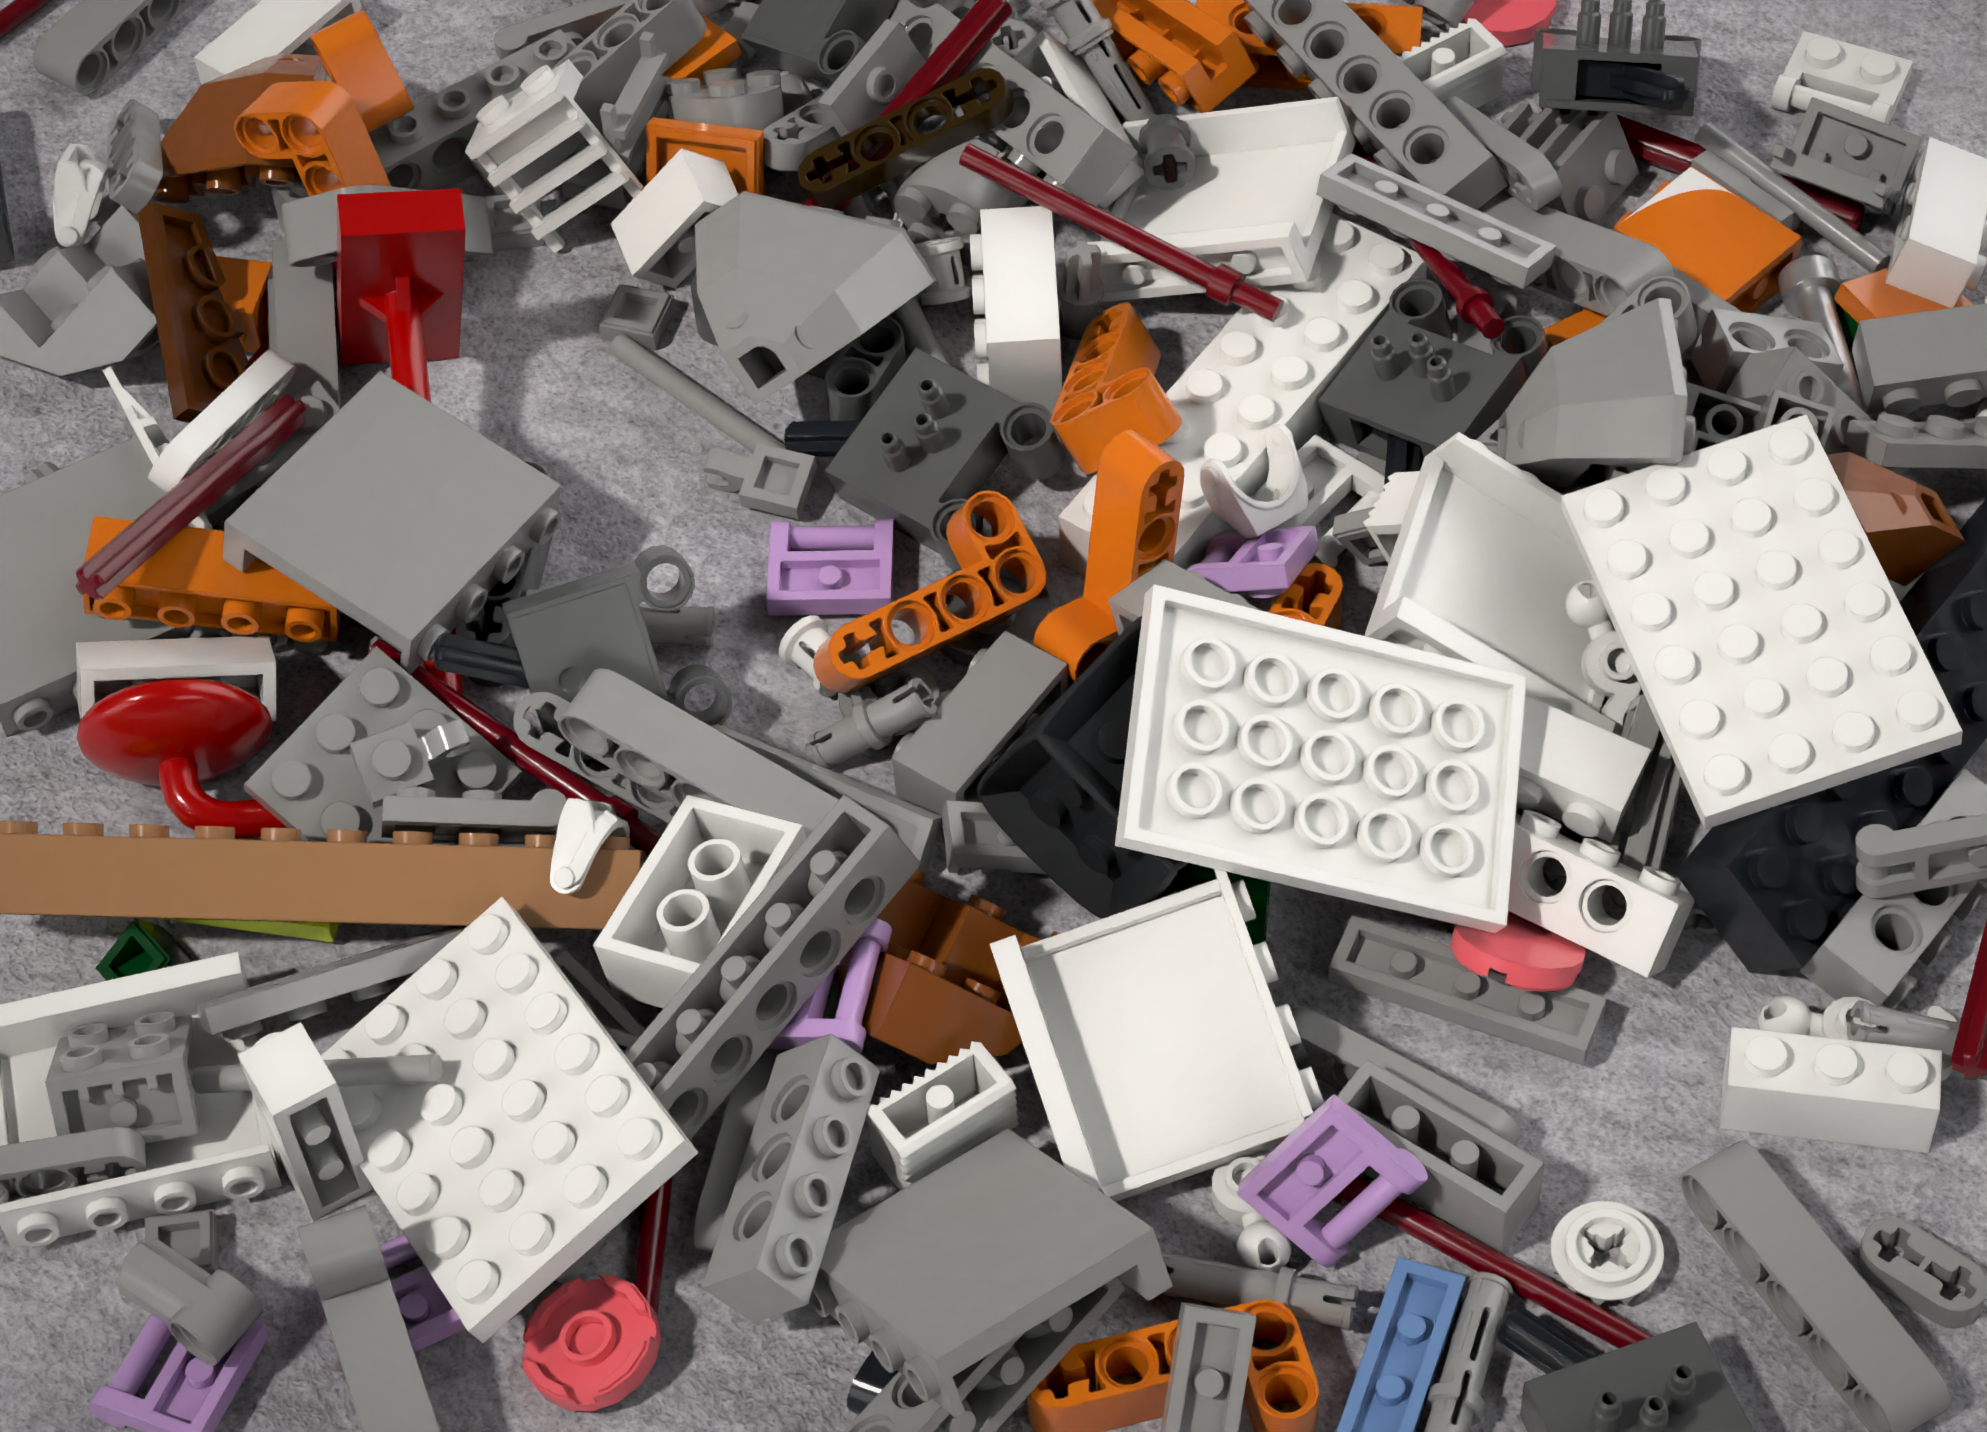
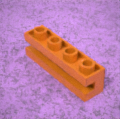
M1092 0L1102 18H1109L1111 20L1114 32L1110 34V37L1125 62L1130 65L1134 73L1145 84L1150 85L1153 82L1159 84L1167 97L1177 106L1187 103L1200 113L1210 112L1257 72L1235 31L1187 0Z
M94 516L84 563L134 520ZM185 527L103 599L94 600L87 593L82 594L84 613L96 614L109 620L131 618L157 621L177 628H185L191 625L226 629L238 635L262 633L288 636L300 642H314L317 640L337 642L340 626L339 609L261 559L257 558L243 573L223 560L224 531Z

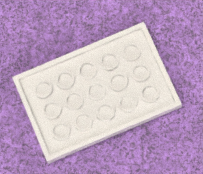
M1807 414L1691 452L1690 454L1683 455V460L1677 465L1655 464L1561 496L1563 514L1705 830L1961 744L1963 731Z
M1154 584L1144 596L1115 846L1496 933L1507 926L1527 676Z
M500 897L321 1055L323 1060L438 1054L441 1057L443 1075L438 1082L341 1086L338 1088L364 1161L359 1164L361 1170L468 1332L482 1343L487 1341L698 1154V1151L531 929L503 897Z

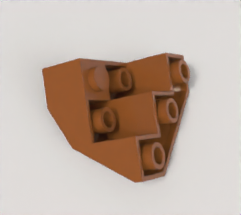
M281 54L266 57L202 84L160 142L163 175L154 192V199L165 203H188L189 195L204 196L205 185L206 191L209 193L238 195L241 194V187L256 188L257 176H259V183L278 187L293 186L295 178H300L293 160L262 159L250 154L238 141L234 131V124L238 116L271 84L277 82L324 81L325 68L319 56Z
M1851 452L1827 455L1887 579L1906 587L1964 541L1960 531L1935 491Z
M916 869L876 917L888 923L892 928V933L887 951L879 953L861 1026L865 1028L866 1035L929 1064H937V1062L946 1063L949 1055H959L960 1048L970 1049L971 1041L981 1042L993 1057L1006 1055L1021 1044L1022 1040L990 943L1016 935L1020 947L1043 939L1025 934L1002 922L1007 911L981 897L971 894L967 904L943 897L921 886L926 874ZM1053 931V933H1052L1051 936H1054V935H1057V934H1060V933H1058V932H1056V931ZM853 947L841 959L837 980L840 994L842 993Z

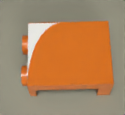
M1693 166L1672 182L1666 181L1661 184L1649 201L1634 213L1627 212L1613 228V231L1655 246L1667 257L1672 266L1735 308L1746 313L1755 312L1780 291L1778 285L1779 274L1787 264L1799 258L1802 236Z

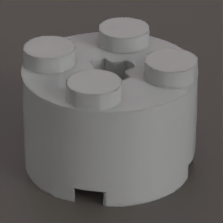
M718 68L703 71L704 82H700L698 78H679L666 81L669 119L764 130L770 124L784 117L781 77L778 70L754 71L747 73L746 78H737V69Z
M972 138L912 168L894 199L896 212L908 229L906 233L915 237L914 244L948 237H962L964 246L959 250L961 262L971 268L970 235L981 234L980 209L1025 207L1029 200L959 165L961 154L969 143L998 156V150L977 138Z

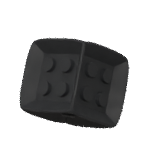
M1142 615L1133 621L1066 692L1016 740L983 775L977 786V794L982 804L998 826L1060 888L1078 904L1100 919L1152 902L1167 888L1177 871L1188 864L1183 861L1115 846Z

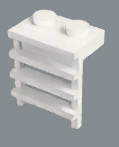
M569 59L553 70L548 65H544L534 71L521 84L522 91L508 101L501 95L485 105L476 115L479 123L465 150V153L471 160L476 158L489 173L487 179L493 187L499 185L511 200L509 206L516 214L521 212L532 225L531 233L537 240L542 238L554 253L565 245L564 240L555 231L556 228L621 185L626 188L633 198L644 188L574 101L583 76ZM578 131L590 144L524 189H521L511 177ZM600 158L611 170L610 173L545 216L533 204Z

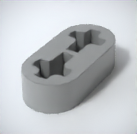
M1882 1218L1874 1221L1866 1228L1858 1252V1266L1863 1276L1874 1286L1930 1321L1946 1328H1961L1970 1325L1979 1317L1987 1295V1278L1983 1270L1975 1262L1901 1218ZM1893 1245L1904 1250L1903 1257L1896 1256L1890 1262L1879 1257L1881 1250L1888 1251ZM1954 1283L1960 1284L1965 1288L1964 1295L1958 1294L1952 1301L1940 1295L1942 1288L1949 1289Z

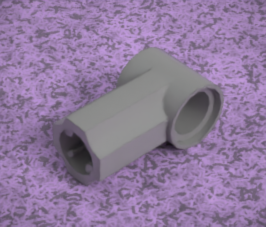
M156 1238L147 1243L139 1242L125 1256L120 1274L115 1280L120 1294L167 1324L172 1335L185 1349L199 1360L212 1366L220 1361L263 1313L260 1301L237 1278L219 1269L211 1275Z

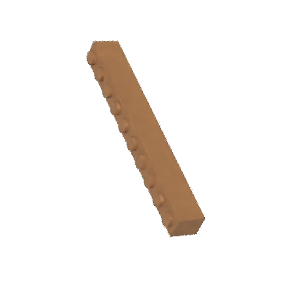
M0 821V914L467 927L500 897H503L518 912L529 928L603 930L644 865L646 852L630 850L631 838L608 836L599 848L581 888L572 894H563L554 890L550 883L551 861L556 835H525L524 847L498 846L499 834L459 833V845H432V832L393 831V844L367 843V831L328 829L327 842L301 841V829L261 828V840L235 839V827L195 826V838H169L170 826L129 824V837L103 836L104 824L67 822L63 823V835L38 834V822Z

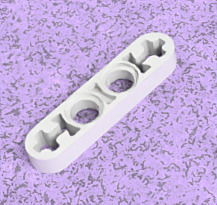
M272 349L267 350L166 446L150 470L148 480L166 493L169 492L277 400L291 381L296 371V366Z

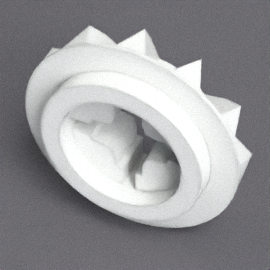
M1596 1201L1580 1205L1568 1212L1559 1221L1551 1238L1550 1248L1553 1273L1560 1275L1566 1282L1569 1290L1590 1297L1598 1306L1604 1301L1621 1300L1627 1306L1634 1296L1643 1291L1651 1292L1654 1282L1662 1270L1664 1247L1658 1230L1644 1214L1622 1203ZM1623 1240L1618 1257L1620 1266L1607 1261L1601 1267L1591 1268L1595 1252L1594 1246L1599 1250L1606 1251L1612 1245L1616 1247Z

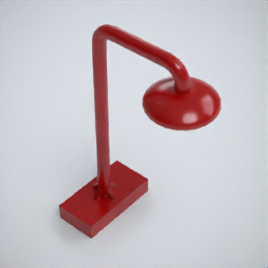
M461 188L337 194V332L341 365L390 362L392 379L431 402L427 360L459 358L466 236ZM456 627L450 632V634L456 635ZM424 660L422 662L423 668L463 695L461 675L436 669L434 661L428 663ZM168 679L146 682L107 695L95 703L80 720L76 738L82 754L96 767L118 778L144 785L160 786L166 806L183 826L195 831V826L235 827V839L237 840L261 838V828H287L255 799L239 801L217 800L207 795L200 786L202 782L216 779L243 766L257 756L268 743L273 722L267 707L253 694L237 686L211 680Z

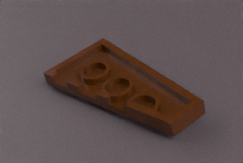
M151 201L137 213L173 419L190 423L252 364H249L239 339L246 332L238 311H233L228 303L224 301L219 289L226 280L200 215Z

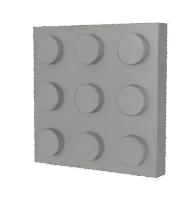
M376 646L244 783V791L287 828L301 829L302 841L327 842L328 829L367 831V843L393 844V838L381 837L382 806L373 809L350 752L349 743L408 721L412 722L416 735L420 738L432 729L444 723L460 719V717ZM462 720L470 740L468 745L470 753L430 767L435 779V786L428 789L434 790L436 797L462 798V794L465 791L477 789L497 791L503 797L520 779L522 770ZM433 839L432 845H458L459 840Z

